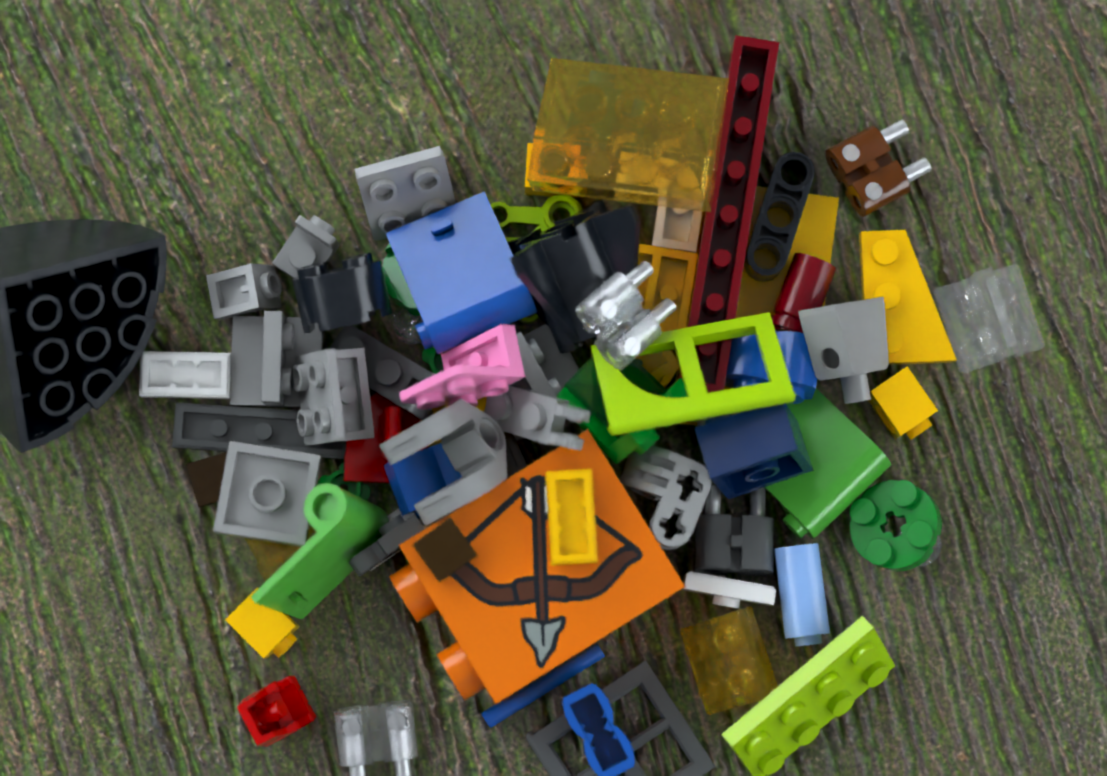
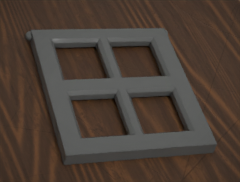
M646 660L601 689L611 705L640 685L662 719L629 740L633 752L669 729L690 761L669 776H703L716 767ZM565 714L536 733L529 731L526 734L527 742L549 776H571L551 745L573 730ZM636 759L634 767L622 772L624 776H646ZM589 766L575 776H597V774Z

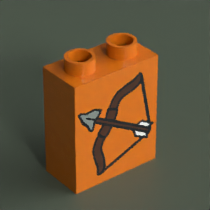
M588 429L577 435L579 438L584 439L582 450L561 446L507 478L489 492L460 507L399 545L409 564L389 577L417 623L437 610L442 615L457 642L437 653V656L465 701L486 688L495 704L685 587ZM592 469L598 563L551 566L545 472ZM448 518H451L478 556L440 583L412 544Z

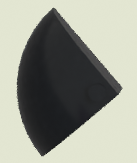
M91 219L52 220L0 228V431L19 452L23 453L45 445L75 428L73 426L74 422L82 418L92 408L97 411L131 373L153 332L157 319L153 318L158 302L159 293H164L167 266L165 235L136 224Z

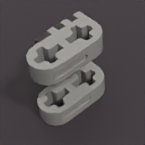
M463 399L441 409L379 445L389 464L393 465L441 439L442 448L455 470L462 475L458 480L414 504L425 525L479 498L507 479L506 440L501 426L494 418Z
M652 445L641 456L635 450L630 453L619 478L624 487L657 502L648 527L662 550H675L689 540L711 487L712 481L705 466L675 452ZM686 477H690L693 479L691 487L697 491H693L685 501L680 500L682 486L676 482H682ZM674 514L678 516L675 528L681 531V533L675 534L669 540L664 537L665 529L659 526V523L665 524Z

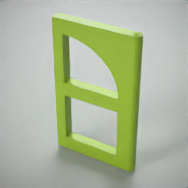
M770 312L655 333L640 345L639 352L636 355H628L626 357L631 358L675 349L687 397L683 398L657 396L632 384L620 372L615 359L608 352L607 347L613 341L591 345L593 362L609 424L608 431L611 433V436L795 402L796 394L790 382ZM755 334L769 382L707 393L695 345Z

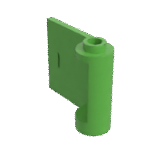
M817 388L812 399H804V402L799 404L786 403L799 423L814 471L764 487L782 505L783 510L787 514L782 521L800 539L805 535L815 539L891 466L890 460L883 451Z
M330 483L314 487L304 502L305 517L316 533L251 596L255 603L302 620L354 570L349 564L350 559L382 537L378 530L389 522L386 512L381 507Z

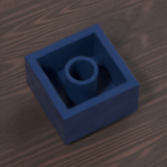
M786 403L742 411L733 415L726 414L710 417L705 420L706 424L695 427L709 477L727 499L814 471L799 423Z

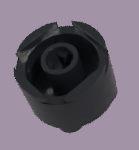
M372 252L346 257L345 260H341L343 267L329 269L328 262H321L298 269V277L292 279L304 333H311L315 329L314 323H318L320 331H326L371 321L370 316L376 315L375 310L380 309L382 317L391 315L392 309L381 260L373 261Z

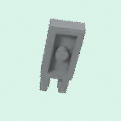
M513 384L508 385V392L487 397L484 413L494 418L503 431L547 445L582 450L584 439L574 434L563 433L566 418L567 420L579 423L582 421L588 422L589 410L569 405L567 400Z

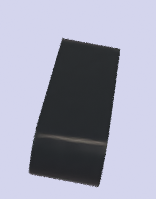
M801 152L784 154L779 158L770 175L746 249L744 261L746 273L756 281L767 282L773 280L779 275L787 262L815 172L813 162ZM787 166H795L802 172L803 182L799 185L786 183L781 176V169ZM775 207L786 210L790 217V224L785 227L772 225L768 220V210ZM759 249L770 250L776 257V266L772 269L758 267L754 261V252Z

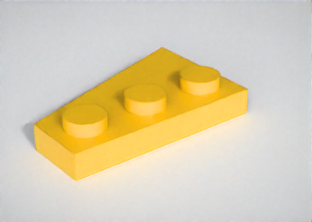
M906 230L861 231L859 233L862 300L884 297L889 365L954 363L957 361Z

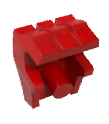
M290 675L278 682L270 683L242 699L236 706L257 746L268 747L298 731L316 718L303 690L300 689L295 675Z

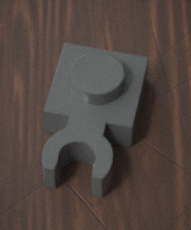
M415 514L407 520L398 515L378 530L382 537L351 558L349 564L356 574L361 577L377 564L401 549L399 547L400 544L420 533L425 528Z

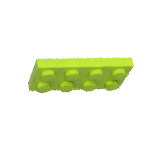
M861 616L721 735L752 776L771 775L782 767L785 759L796 749L811 743L818 736L820 729L834 717L848 712L855 700L866 690L881 684L888 676L889 671L895 667V664L874 627Z

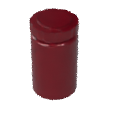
M803 253L794 254L773 309L775 315H771L776 331L803 333L798 311L823 306L836 271L835 266L814 256Z

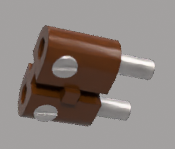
M903 120L881 131L874 126H870L825 151V157L838 183L843 182L847 189L844 193L855 211L862 217L910 193V182L931 171V165L926 158H922L902 169L898 160L893 161L889 155L891 149L888 144L909 133L908 126Z

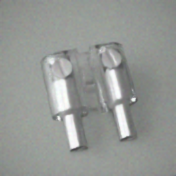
M642 261L627 275L620 272L614 273L576 307V313L588 333H595L598 338L594 343L601 355L612 367L618 370L624 369L661 336L660 324L676 310L674 302L669 298H665L652 310L643 309L640 303L644 301V298L637 287L654 272L652 266L647 261Z
M411 700L381 702L378 705L367 706V704L349 706L333 711L339 765L349 767L350 776H366L365 765L383 760L384 762L394 761L396 776H412L410 759L417 757L419 754Z

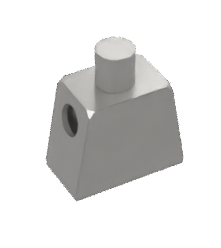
M884 297L798 311L816 378L819 381L840 378L844 404L871 400L867 373L887 369L889 365Z

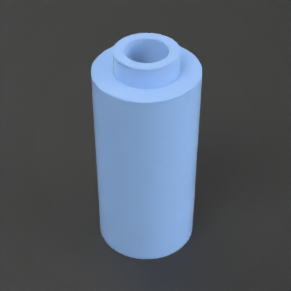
M813 543L774 548L785 639L794 638L795 647L822 644L821 634H829L830 629L819 544Z

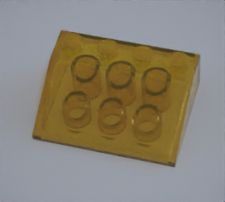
M551 58L532 145L528 182L533 191L711 212L729 78Z

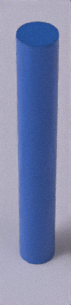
M597 642L593 643L483 711L481 714L490 728L494 727L601 660L605 655Z

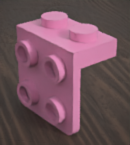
M500 324L442 353L441 358L444 371L401 391L399 395L401 403L417 404L418 409L426 410L442 405H451L460 399L476 407L478 405L477 400L483 397H492L508 392V385L525 378L515 325Z

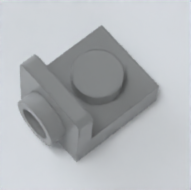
M301 215L298 216L294 222L296 228L272 262L274 267L293 279L298 277L297 270L301 269V267L321 262L329 263L340 246L338 240L332 236L335 228L315 215L312 216L310 221Z
M251 263L206 275L214 319L224 320L258 310H276L282 307L280 298L282 292L281 281L273 265Z

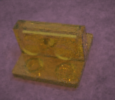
M752 606L680 630L685 652L689 658L698 686L699 695L708 715L763 700L778 687Z

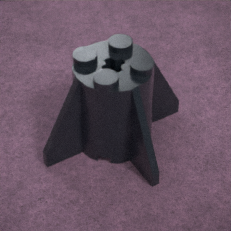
M599 199L575 215L554 222L555 226L543 232L540 228L524 237L507 242L513 254L510 257V261L514 271L529 290L537 309L536 314L550 328L559 352L562 354L585 344L584 340L593 337L596 344L610 341L621 335L620 328L633 324L641 317L636 305L637 288L627 300L617 307L614 317L605 318L599 324L592 323L584 312V309L619 278H624L638 266L640 219L634 204L607 211L603 199Z

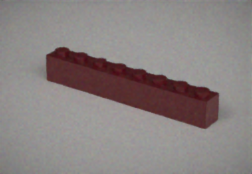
M735 35L733 40L686 328L736 318L780 42ZM732 339L695 345L707 393L724 390ZM680 367L678 372V379L680 377L682 378Z

